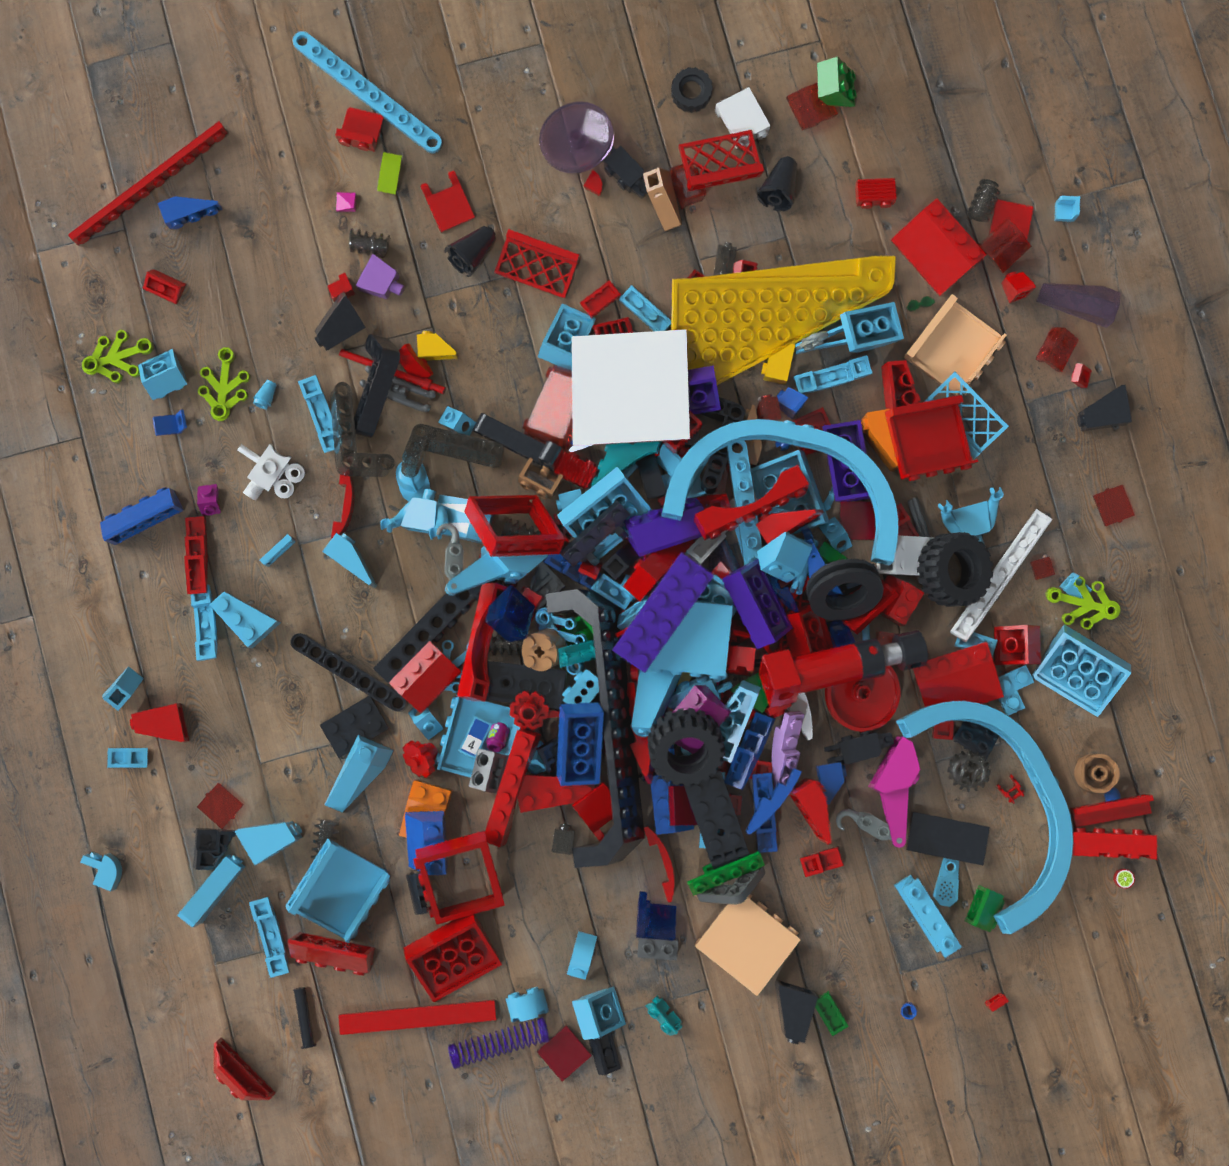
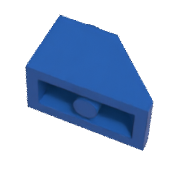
M788 387L786 391L782 389L775 397L777 399L775 406L793 419L805 405L808 397Z
M841 762L816 766L818 781L821 782L826 790L824 795L826 796L827 805L830 804L844 783V777L847 776L845 766L841 765Z

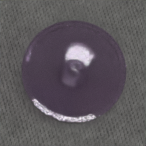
M588 102L569 103L556 109L545 120L539 136L540 149L546 161L553 168L565 173L585 172L596 167L606 158L613 145L614 130L608 115L600 107Z

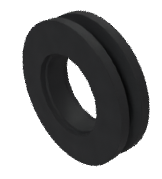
M842 559L826 564L818 569L808 580L806 592L810 607L817 616L827 620L840 621L856 618L873 609L882 598L883 585L879 572L872 563L861 559ZM844 583L862 584L859 590L844 597L827 595L830 590Z

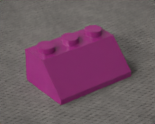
M694 685L673 711L677 712V709L683 708V710L695 708L696 712L698 710L704 711L706 716L710 715L714 718L719 727L731 713L706 685ZM683 738L676 741L675 744L694 754L702 747L703 742L696 738Z

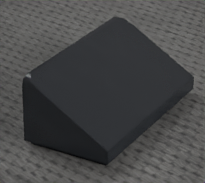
M611 1032L600 1038L588 1039L599 1075H607L621 1069Z

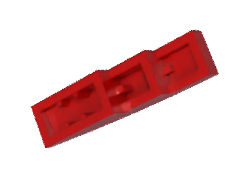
M206 516L185 517L186 537L184 538L186 556H184L187 594L207 593L208 552Z

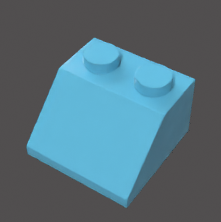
M173 349L138 365L141 382L152 400L163 398L168 393L180 390L187 385L185 373Z
M785 531L757 551L760 568L762 571L788 583L802 573L812 550V545Z
M609 987L572 1001L584 1040L600 1038L626 1025L615 987Z

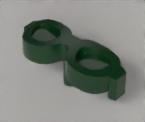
M929 296L923 297L920 303L917 300H911L906 309L912 312L919 307H930L935 303V300Z

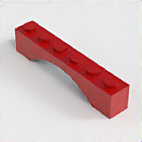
M796 465L780 473L773 488L756 502L735 508L711 506L696 513L694 523L704 540L709 538L711 540L716 539L722 532L726 530L732 531L738 527V524L744 521L745 523L751 522L755 519V516L761 513L765 515L777 505L784 506L790 499L804 496L809 483L799 466Z
M487 583L481 586L457 697L470 701L486 702L490 684L487 670L489 644L495 626L507 607L511 588L497 583Z
M519 729L516 732L485 830L487 841L491 845L500 848L507 843L519 791L541 737L539 733L528 729Z

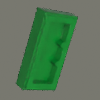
M827 991L820 995L815 1008L830 1034L834 1036L849 1027L830 993Z

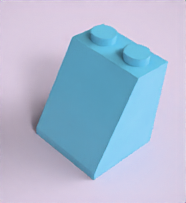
M293 821L245 827L235 831L254 865L266 861L303 838L301 835L303 833L298 823L294 824Z

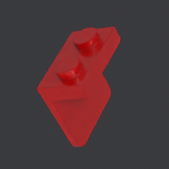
M349 107L346 111L342 129L337 128L335 136L343 146H353L363 151L375 152L384 120L383 116Z

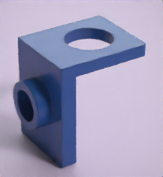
M183 409L176 415L155 416L152 418L156 436L181 434L187 428Z

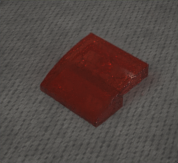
M818 82L786 97L802 130L815 127L820 122L835 118L838 115L835 106L826 105L818 98Z

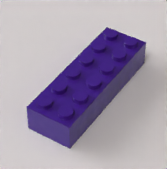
M681 552L616 643L613 651L645 673L712 580L714 573L684 552Z

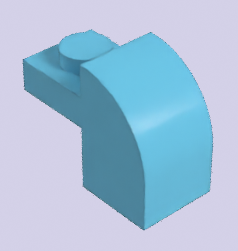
M94 852L83 855L80 863L98 869L93 885L108 891L116 890L122 876V866L117 857L111 853L105 854L103 859L102 855Z
M578 931L567 975L586 980L597 936Z

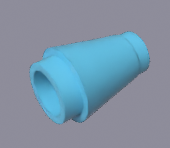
M266 380L253 397V404L267 410L268 406H271L277 385L270 380Z

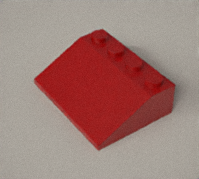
M938 198L924 208L891 239V242L939 296L977 266L987 255Z
M987 642L929 659L926 666L912 669L925 707L951 701H968L983 704L1004 697Z
M805 778L794 786L789 795L818 840L829 845L831 843L827 801L824 795L826 790L820 781Z
M475 914L455 919L403 948L406 962L433 1003L502 965Z
M302 932L288 939L290 956L295 958L298 963L307 964L308 961L314 962L315 966L326 968L329 965L333 966L334 970L345 972L346 969L353 970V974L362 976L371 971L375 947L351 942L346 943V941Z

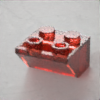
M1005 219L979 244L980 248L987 254L986 256L1002 273L1032 247L1023 233L1010 219Z

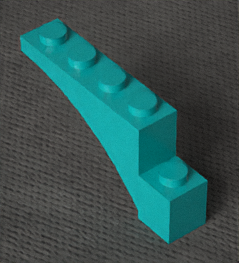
M662 441L635 442L634 445L629 443L606 444L604 451L607 453L605 458L599 462L598 470L600 472L598 477H594L591 487L616 467L623 473L634 463L653 453L658 454Z

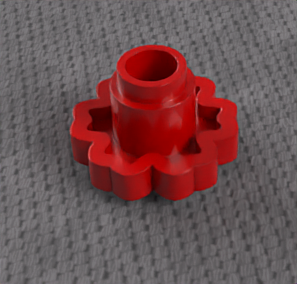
M525 690L517 694L515 701L510 704L509 713L511 717L515 718L514 724L523 730L527 727L535 730L537 727L543 726V719H547L549 716V705L544 703L545 697L537 691L530 694Z
M413 740L405 744L403 747V758L405 763L411 767V771L418 777L423 776L427 778L435 771L433 765L438 754L435 745L432 743L421 744L419 741L414 742Z

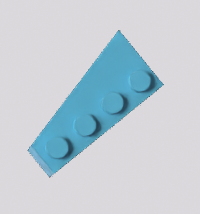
M744 680L725 704L731 713L720 725L725 747L723 759L729 763L733 760L761 687Z

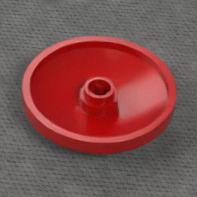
M886 666L885 675L882 677L825 688L827 708L832 717L840 725L859 732L878 729L893 717L898 708L901 694L899 679L891 666Z

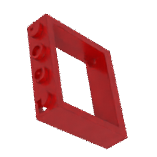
M537 495L469 496L464 513L491 557L560 554L565 538ZM529 514L542 535L497 536L484 515Z
M485 830L415 850L416 858L413 859L416 870L420 869L421 874H418L421 886L425 885L426 890L423 891L426 902H430L431 906L428 907L431 918H435L436 925L505 906ZM481 848L493 894L439 909L425 863Z

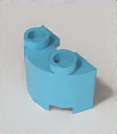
M533 987L527 989V994L520 995L519 992L509 994L508 998H506L511 1022L537 1018L540 1014L549 1012L543 988Z

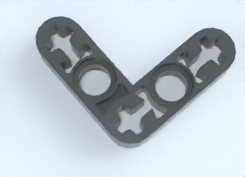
M764 867L738 877L733 885L722 884L697 894L698 900L709 903L740 904L747 899L765 875Z

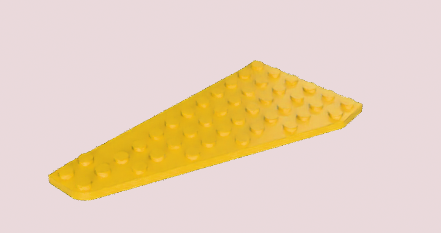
M870 256L697 278L672 279L671 330H687L688 370L714 366L716 383L719 385L773 356L790 344H795L840 320L842 313L861 309L888 294L894 285L896 256Z

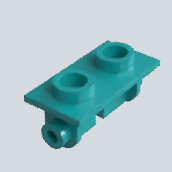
M594 640L558 649L560 668L596 659Z
M657 995L653 998V1002L645 1005L648 1009V1014L653 1019H657L664 1033L670 1036L675 1035L683 1027L682 1021L674 1011L669 1015L666 1014L670 1007L662 997L660 998Z

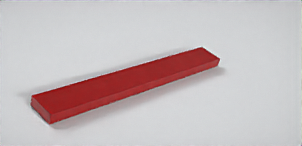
M495 999L338 1015L340 1035L494 1021L497 1019Z

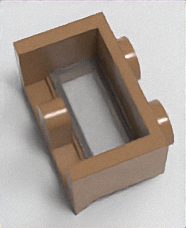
M529 458L518 477L520 486L525 490L532 489L536 491V494L542 499H552L562 483L563 475L560 474L556 478L549 474L550 470L547 467L543 466L540 469L532 465L533 459Z

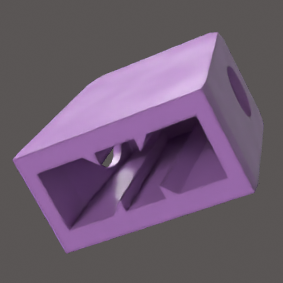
M373 254L356 284L359 291L383 299H388L391 292L401 296L405 288L404 285L397 282L399 279L397 271Z

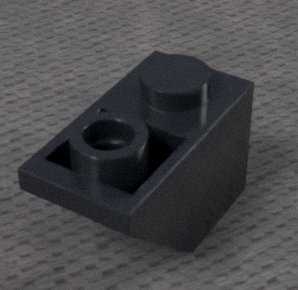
M628 542L602 566V569L614 581H617L640 557L630 542Z

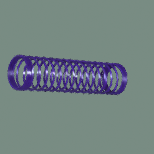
M542 1017L537 1019L539 1031L541 1034V1040L536 1031L534 1021L532 1020L535 1042L533 1041V1038L531 1036L528 1023L525 1022L528 1032L529 1044L527 1043V1040L525 1038L522 1025L519 1024L522 1034L523 1046L521 1045V1042L519 1040L515 1025L513 1026L516 1036L517 1048L515 1047V1044L513 1042L509 1027H507L510 1038L511 1050L508 1047L503 1029H501L504 1040L505 1052L503 1051L502 1046L500 1044L497 1031H495L498 1042L499 1054L496 1051L492 1035L489 1032L493 1056L489 1051L485 1034H483L487 1058L483 1053L479 1036H477V1041L480 1048L481 1059H479L477 1055L474 1041L471 1037V1043L474 1050V1061L469 1052L467 1040L465 1039V1045L468 1052V1063L463 1054L461 1042L459 1041V1047L462 1054V1065L460 1063V1058L456 1045L454 1043H451V1045L449 1044L448 1050L453 1068L458 1069L460 1068V1066L463 1067L464 1061L469 1066L470 1059L472 1063L475 1064L476 1057L478 1061L481 1062L482 1055L484 1059L487 1060L489 1055L491 1058H494L495 1053L497 1056H500L501 1051L505 1055L507 1053V1049L510 1053H512L513 1047L516 1051H518L519 1045L524 1050L525 1043L530 1048L531 1041L533 1045L536 1046L537 1039L541 1044L543 1042H549V1034L544 1018Z

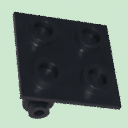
M963 721L958 731L953 734L955 743L957 742L964 746L963 749L967 748L969 753H973L978 759L984 761L987 760L999 738V735L990 729L967 721Z

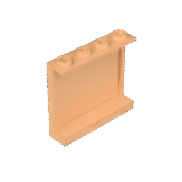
M951 294L903 358L940 385L955 371L969 385L973 379L977 381L983 373L981 368L984 364L988 366L994 359L992 355L994 351H999L1006 343L1003 339L1007 334L1004 333L1001 336L956 302L958 298ZM955 377L949 382V391H960V382ZM952 393L954 396L960 395V393Z
M750 894L740 904H727L694 945L758 996L801 939L797 936L799 932L791 926L786 928L781 924L783 920L775 913L772 916L767 913L768 908L760 901L757 904L752 901V895Z

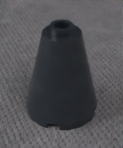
M792 157L780 158L759 188L757 198L765 207L770 205L774 207L773 210L787 211L794 204L797 163Z
M482 226L449 244L444 249V252L449 254V257H447L448 261L459 273L465 272L468 274L466 277H471L496 241V233L491 227Z

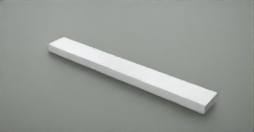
M1038 509L1034 511L992 571L993 578H990L992 583L989 589H986L987 593L984 597H980L978 602L968 605L950 633L965 643L968 641L1046 530L1052 518Z

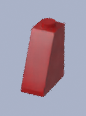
M181 703L131 714L130 726L137 734L178 742L189 741Z

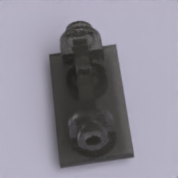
M732 243L718 244L713 276L733 273L737 247H732Z

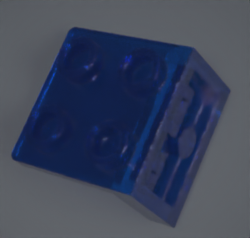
M639 891L636 938L674 941L676 937V906L652 904L650 900H647V892Z

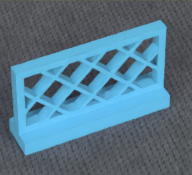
M956 371L924 401L934 400L933 398L938 393H946V398L949 397V393H960L962 397L963 393H971L974 396V404H959L961 417L962 407H974L973 418H962V420H973V431H965L971 456L974 459L1009 427ZM954 377L960 382V391H949V382ZM947 385V390L941 391ZM976 407H985L987 409V418H976ZM976 420H987V431H976ZM990 420L999 421L1003 427L998 432L989 431ZM975 434H987V442L982 447L975 442Z

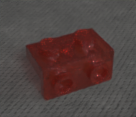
M1052 327L1042 347L1039 349L1036 360L1047 363L1057 372H1063L1079 339L1066 328Z

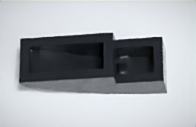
M653 453L637 461L647 501L665 496L666 491L655 454Z

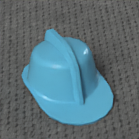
M411 458L402 461L397 466L396 479L403 498L408 502L412 498L423 499L424 490L430 489V482L423 464L419 460Z

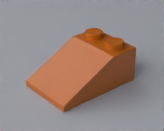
M890 409L868 412L861 420L865 439L890 472L895 471L898 465L885 412Z
M416 779L413 781L405 812L444 811L446 816L453 790ZM404 813L399 836L407 838Z

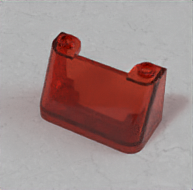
M554 365L553 368H548L545 376L548 379L530 419L526 418L522 429L525 430V435L544 444L546 441H550L560 446L563 452H567L570 446L569 442L573 437L572 370Z

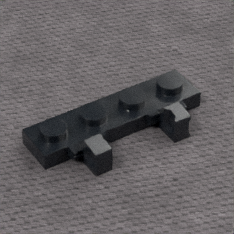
M616 500L571 541L560 554L573 567L581 560L583 562L588 560L595 567L600 562L597 556L593 554L596 551L595 547L609 534L613 535L616 533L622 540L627 538L629 535L622 527L625 525L623 521L631 514Z

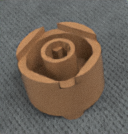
M545 628L529 635L524 639L522 645L524 664L536 671H546L558 665V649L566 647L564 638H561L556 630Z
M1087 754L1078 759L1074 769V776L1078 786L1093 793H1106L1118 783L1120 771L1118 765L1109 756L1104 754ZM1099 771V775H1094V772Z

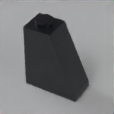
M344 291L340 293L315 329L317 335L315 340L319 347L324 346L326 351L366 328Z
M1126 384L1119 386L1078 413L1077 423L1081 427L1082 432L1124 426L1132 422Z

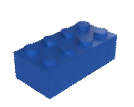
M599 703L560 704L556 775L561 786L600 784L604 712Z

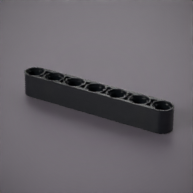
M301 633L292 636L290 640L291 646L296 651L391 710L402 712L407 708L408 702L393 688L309 636ZM300 637H303L305 639V644L303 647L299 648L297 646V640ZM319 647L321 649V655L318 658H315L313 656V650ZM335 657L338 660V664L336 667L331 668L329 660ZM349 667H352L354 670V675L351 678H347L345 675V671ZM365 677L370 679V686L367 688L361 685ZM382 687L387 691L384 698L378 696V690ZM398 697L403 700V706L399 709L394 706V700Z

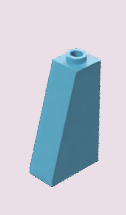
M648 668L645 673L639 670L631 725L635 734L647 737L651 732L653 724H658L657 720L664 715L681 675L670 674V670H662V673L651 672V668Z
M235 855L226 856L177 916L192 928L202 924L245 868L242 864L243 861Z

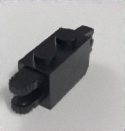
M606 141L604 146L610 153L608 157L599 149L595 151L598 158L604 163L605 172L617 180V184L622 190L626 189L629 193L634 192L643 199L648 194L645 181L643 180L644 169L621 145L615 149Z
M868 730L860 732L859 737L853 738L852 735L841 737V741L837 742V744L824 747V752H831L835 749H839L840 756L830 757L827 759V763L842 760L843 765H848L878 757L882 752L881 749L894 744L892 734H877L876 732L871 733Z

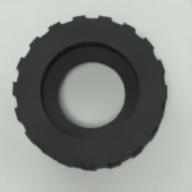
M695 67L682 69L675 75V79L673 78L671 97H673L674 104L679 109L681 108L685 112L689 111V113L704 109L709 104L712 96V81L709 75L702 69L699 70ZM690 81L698 83L701 87L700 95L693 99L687 98L682 90L683 86Z

